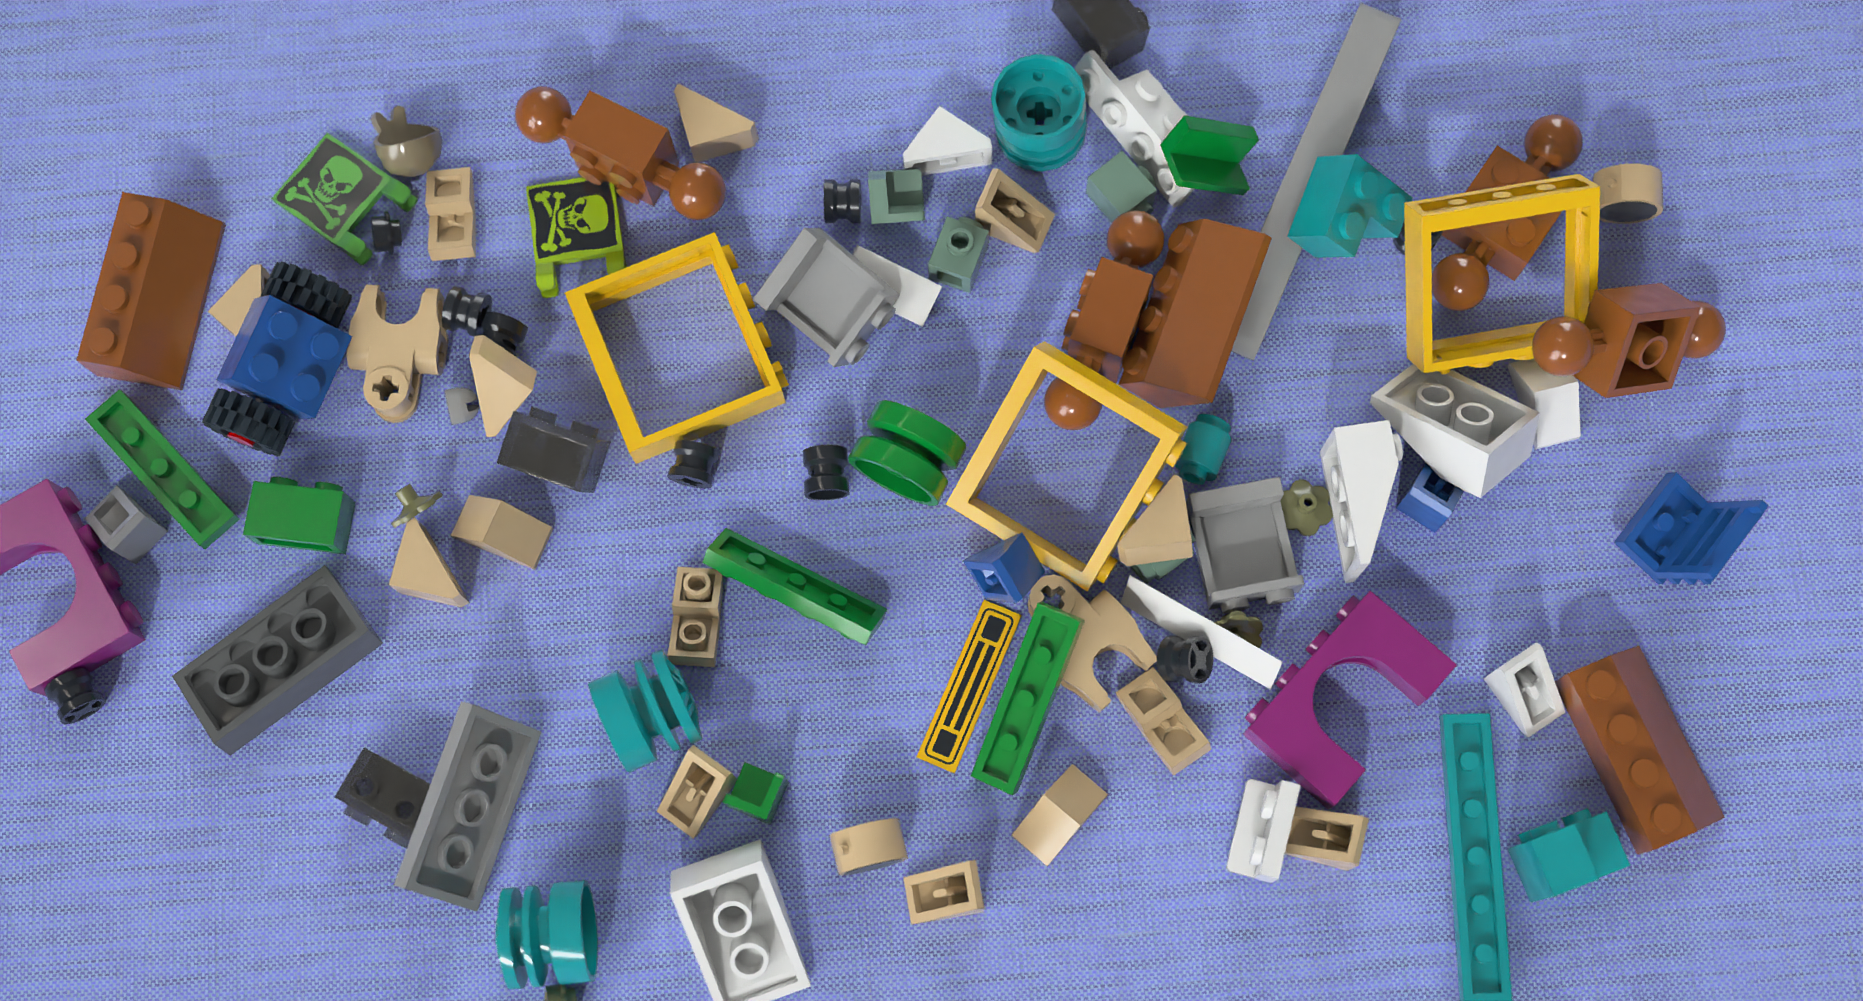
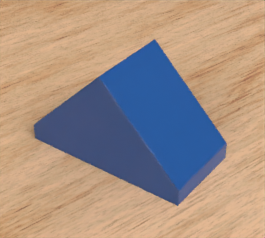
M1425 462L1396 509L1435 533L1450 517L1464 491L1441 479Z
M1022 532L963 560L986 600L1016 604L1026 596L1045 572Z

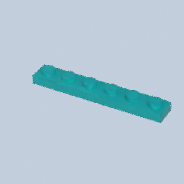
M1490 713L1442 714L1439 716L1459 999L1460 1001H1512Z

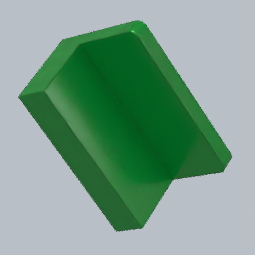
M1184 115L1161 142L1160 147L1177 186L1245 195L1250 187L1239 163L1255 146L1259 138L1253 126Z

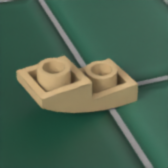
M677 567L672 601L673 621L667 655L668 660L673 665L715 667L724 576L715 569Z

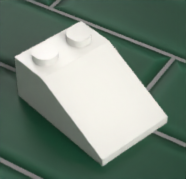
M1412 364L1372 394L1370 399L1372 406L1386 420H1390L1391 426L1441 479L1479 498L1484 496L1531 456L1540 412L1453 370L1444 375L1438 371L1423 373Z
M1390 420L1336 427L1332 430L1320 450L1345 583L1354 582L1371 562L1398 469V461H1401L1403 458L1400 436L1398 433L1392 434Z
M761 839L671 871L670 895L713 1001H772L811 986L776 877Z

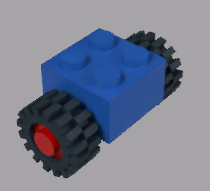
M277 262L262 291L261 297L254 298L216 379L246 395L242 396L237 392L218 388L202 420L204 426L211 428L216 433L222 434L223 437L237 441L241 445H247L265 454L280 456L295 424L294 420L285 414H281V411L297 419H315L353 336L338 328L350 304L352 295L348 294L346 289L340 288L339 284L326 280V277L320 274H313L311 270L306 268L300 269L297 265L291 263L288 265L285 262Z

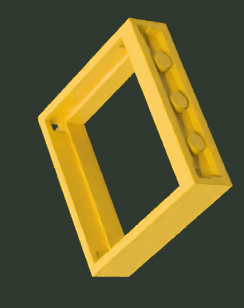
M1574 174L1404 202L1407 358L1423 373L1438 371L1442 375L1449 373L1452 368L1464 366L1474 368L1489 367L1494 364V361L1510 358L1530 360L1534 358L1532 353L1533 337L1537 329L1546 322L1432 341L1431 232L1566 210L1564 316L1573 317L1584 323L1594 291L1598 290L1600 186L1581 174Z
M715 232L564 292L627 449L635 464L674 449L675 442L678 440L694 441L786 403L782 388L789 386L782 366L779 361L770 363L765 351L766 348L772 346L768 333L762 321L756 324L753 323L748 311L755 307L746 282L737 285L732 271L739 267L729 244L721 247ZM713 264L765 388L644 437L594 311Z
M1044 341L1033 347L946 505L1003 540L1022 532L1040 563L1088 591L1097 580L1104 584L1110 573L1114 570L1118 560L1112 557V554L1117 548V544L1137 521L1134 517L1141 505L1144 503L1149 506L1162 489L1164 482L1157 478L1166 463L1174 467L1187 445L1181 438L1188 427ZM1048 372L1160 438L1155 450L1087 565L977 498Z

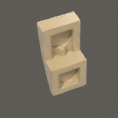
M471 168L428 171L426 175L425 206L429 214L428 252L431 260L439 261L476 257L475 199Z
M1154 667L1115 692L1133 722L1173 776L1212 750L1209 740L1184 711L1180 699Z

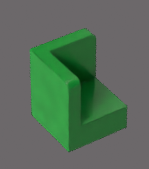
M744 762L731 795L726 793L723 803L730 809L771 825L789 781L782 774L777 772L773 774Z

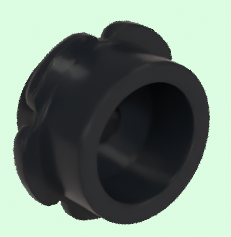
M384 211V216L371 217L375 252L388 251L389 255H393L394 246H402L399 219L390 220L388 211Z

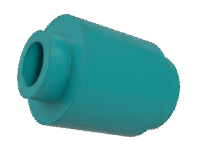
M1199 414L1196 421L1189 423L1182 440L1187 445L1175 464V467L1180 470V477L1197 485H1203L1205 481L1216 480L1232 441L1229 435L1231 431L1229 423L1211 414Z

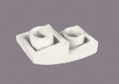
M857 245L852 255L900 294L892 305L896 309L895 314L923 327L942 286Z

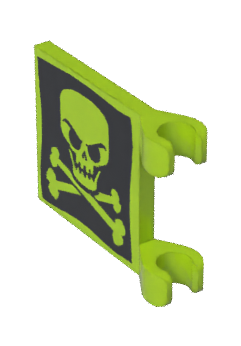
M580 177L526 186L535 257L536 283L539 290H541L543 298L559 295L556 265L606 257L608 275L627 267L614 184L603 180L601 185H596Z

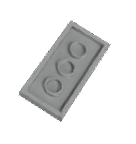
M461 701L394 886L478 911L541 731L477 705Z

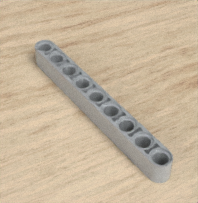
M1360 3L1260 231L1272 237L1231 352L1254 361L1302 250V247L1289 239L1287 235L1318 156L1343 155L1401 22V18Z

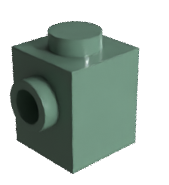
M1121 151L1088 176L1086 194L1112 223L1119 215L1128 211L1138 210L1151 214L1154 210L1152 206L1157 189L1155 188L1156 182L1150 172L1141 165L1136 167L1127 155Z
M947 216L928 263L929 279L971 293L989 247V231L983 229L982 224L973 219L960 217L956 220Z

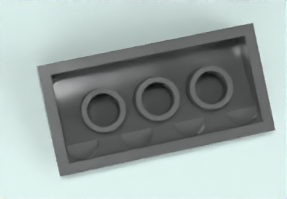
M324 565L172 677L213 744L231 756L381 646L383 642L329 568Z

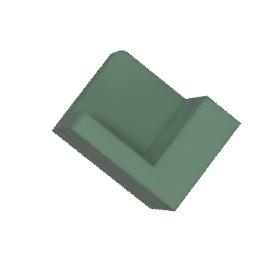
M921 169L868 171L871 224L925 220Z

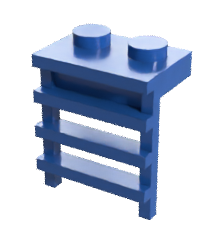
M1677 472L1666 473L1613 543L1657 584H1664L1668 579L1673 585H1678L1683 579L1687 584L1694 585L1699 579L1704 585H1710L1769 505L1764 500L1707 502Z

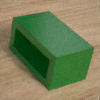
M271 477L270 483L253 481L243 535L259 545L346 555L356 502L342 491V486L333 483L315 482L314 488L298 486L297 481L284 477Z

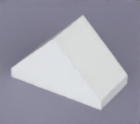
M939 106L903 153L904 169L919 168L921 169L922 176L991 165V139Z
M1534 358L1509 363L1508 369L1519 403L1540 412L1533 443L1535 450L1579 439L1581 431L1578 380L1572 375L1554 376L1539 367Z
M1537 642L1483 678L1518 728L1528 738L1566 713L1543 647Z

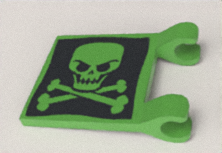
M326 133L271 198L276 204L334 244L360 265L366 264L373 253L367 248L364 241L351 232L382 195H385L405 212H409L418 201L411 194L412 192L409 187L387 175L329 133Z

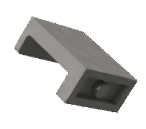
M803 228L753 300L766 311L777 310L830 355L828 362L833 367H839L849 364L854 365L864 356L870 345L866 342L875 328L878 330L883 328L893 317L896 309L892 305L900 294L821 228Z
M1280 477L1189 494L1186 501L1191 532L1195 538L1194 547L1209 610L1221 608L1223 614H1229L1234 611L1248 609L1249 602L1266 599L1268 605L1289 602L1295 599L1294 593H1298L1304 586L1303 576L1297 574L1280 502L1284 495Z

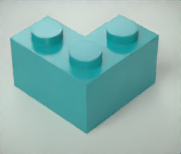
M1358 154L1318 156L1287 237L1315 258L1355 257L1362 238H1398L1405 220L1404 202L1412 201L1413 197Z
M1589 808L1562 817L1561 819L1565 827L1561 829L1557 820L1518 834L1521 844L1508 848V852L1530 903L1555 897L1599 880L1600 877L1631 866L1607 811L1592 816Z

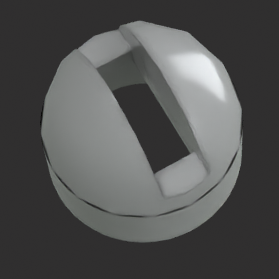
M458 387L444 390L451 425L465 423L477 415L479 406L466 404L478 398L472 390Z

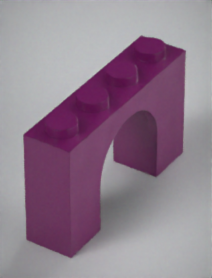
M49 479L41 481L0 505V575L36 555L62 553L70 561L76 577L74 599L65 615L51 627L9 651L29 691L47 697L44 692L45 687L58 676L78 668H86L89 672H92L146 640L139 628L143 624L139 611L131 601L125 602L118 589L123 585L118 572L109 562L104 563L98 552V549L102 548L98 535L89 524H83L77 513L82 510L77 496L68 486L62 488Z
M1371 590L1361 601L1354 595L1335 615L1341 621V624L1330 635L1323 629L1305 649L1311 655V658L1303 667L1299 669L1293 663L1277 680L1275 685L1281 689L1280 693L1271 703L1262 697L1244 718L1251 725L1242 735L1328 810L1340 801L1366 769L1329 738L1317 722L1313 709V693L1321 674L1332 667L1342 664L1367 666L1380 673L1413 703L1420 706L1457 666L1455 662Z

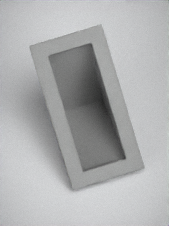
M116 486L85 517L86 521L109 549L134 564H137L168 532L167 529L119 486Z

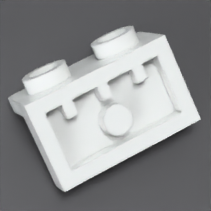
M1249 779L1246 782L1226 864L1227 871L1269 883L1279 879L1301 785L1281 780L1276 785L1254 779Z

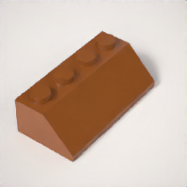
M122 192L76 361L99 377L183 390L226 224L167 199Z
M1205 218L1178 224L1168 240L1169 250L1163 266L1154 278V290L1149 304L1139 318V331L1133 347L1124 358V371L1118 385L1159 408L1213 403L1272 237L1265 233Z
M1640 646L1607 656L1567 673L1555 681L1566 710L1637 855L1656 850L1725 818Z

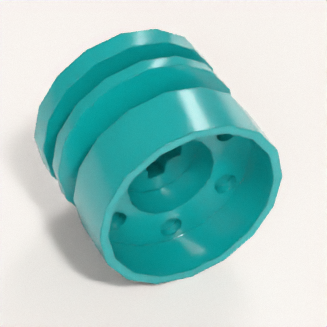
M1034 54L1020 57L1002 70L994 82L991 103L998 145L1007 159L1024 170L1039 172L1060 168L1074 159L1085 142L1087 116L1083 82L1071 64L1056 56ZM1044 120V125H1037V121Z
M662 649L651 654L658 673L653 677L650 676L641 659L634 662L638 684L630 687L617 670L588 683L592 700L619 760L628 773L657 761L654 738L662 735L667 745L674 752L681 750L675 728L682 726L691 744L703 739L699 728V712L681 671L677 670L668 660Z
M578 880L553 883L548 906H545L541 892L536 885L527 886L523 897L519 888H503L499 895L495 937L497 954L508 989H524L528 977L533 987H544L549 964L553 965V970L559 984L595 981L598 966V935L595 905L588 881Z

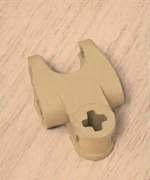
M366 284L361 293L357 309L350 321L349 335L353 337L347 348L348 366L351 370L366 371L363 385L364 397L369 405L375 409L378 416L387 422L398 423L409 419L416 412L419 403L422 374L441 375L444 371L448 336L446 329L442 327V311L445 301L439 289L426 288L422 293L417 314L405 323L392 324L386 322L385 293L380 290L379 285ZM384 397H389V400L385 401Z
M1058 575L1044 576L1031 588L1027 603L1028 612L1032 617L1037 603L1043 602L1044 593L1049 597L1057 593L1061 597L1058 605L1060 610L1085 620L1060 684L1082 698L1088 705L1100 713L1109 705L1111 700L1108 697V693L1094 676L1092 666L1096 656L1104 651L1114 650L1122 652L1136 666L1146 672L1156 663V655L1141 634L1135 619L1109 592L1102 590L1088 603L1064 577Z

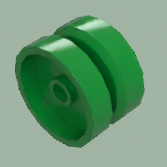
M878 401L867 420L868 428L874 436L858 438L848 457L849 463L869 480L903 498L928 506L938 505L948 486V480L942 471L957 469L966 451V443L950 428L914 408L893 401Z

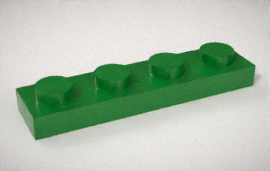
M119 389L85 418L89 425L203 549H207L240 519L122 390Z
M725 528L707 548L702 562L717 570L723 576L733 578L757 590L761 595L775 599L798 611L804 617L814 619L838 631L844 637L856 640L865 646L882 624L888 610L728 528Z
M1037 603L972 770L971 777L1010 795L1018 793L1084 625V619L1047 603Z

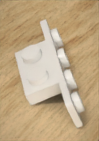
M1094 50L1086 52L1074 68L1082 79L1086 103L1138 166L1141 165L1150 172L1156 182L1157 189L1172 207L1182 205L1194 189L1176 185L1160 144L1184 115H1188L1180 109L1148 69L1119 81Z

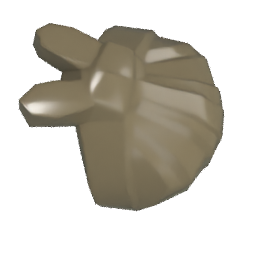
M399 105L392 109L390 121H387L381 113L375 112L372 114L371 122L378 133L373 141L374 147L384 168L390 174L416 177L428 172L438 161L443 144L440 129L428 125L407 124L405 108Z

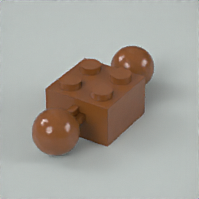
M534 87L526 91L516 104L515 121L518 129L526 138L543 144L555 142L560 138L565 140L571 152L570 156L577 165L578 173L583 178L596 185H601L603 180L614 184L615 188H617L616 192L629 202L639 204L640 201H643L654 207L663 190L669 192L671 203L676 211L692 220L710 218L724 204L726 185L723 177L715 168L704 163H690L679 168V160L668 128L591 90L588 92L575 116L572 115V110L566 97L551 87Z
M1550 114L1537 119L1529 127L1525 135L1524 149L1527 155L1525 162L1497 145L1466 192L1550 179L1548 177L1550 171L1566 169L1578 159L1583 146L1580 128L1572 119L1564 115ZM1562 211L1443 230L1441 236L1465 251L1443 258L1433 269L1432 293L1435 299L1442 306L1455 311H1464L1477 306L1485 298L1489 289L1490 281L1486 269L1487 265L1515 281Z
M1138 210L1128 211L1119 215L1110 225L1107 233V247L1114 259L1110 260L1101 256L1096 271L1088 268L1079 291L1081 296L1077 309L1081 311L1072 309L1063 335L1065 338L1061 349L1068 351L1067 355L1115 384L1123 368L1124 358L1129 352L1137 331L1139 318L1147 305L1153 280L1152 274L1138 269L1153 263L1161 254L1164 246V232L1159 221L1151 214ZM1058 377L1049 384L1044 396V407L1050 420L1058 427L1071 431L1084 429L1094 423L1103 405Z
M1663 283L1599 289L1594 291L1584 323L1568 316L1549 319L1537 329L1532 341V353L1536 363L1545 372L1554 376L1572 375L1604 398L1672 389L1683 357L1691 359L1703 358L1711 355L1721 346L1726 334V324L1720 311L1713 305L1703 301H1690Z

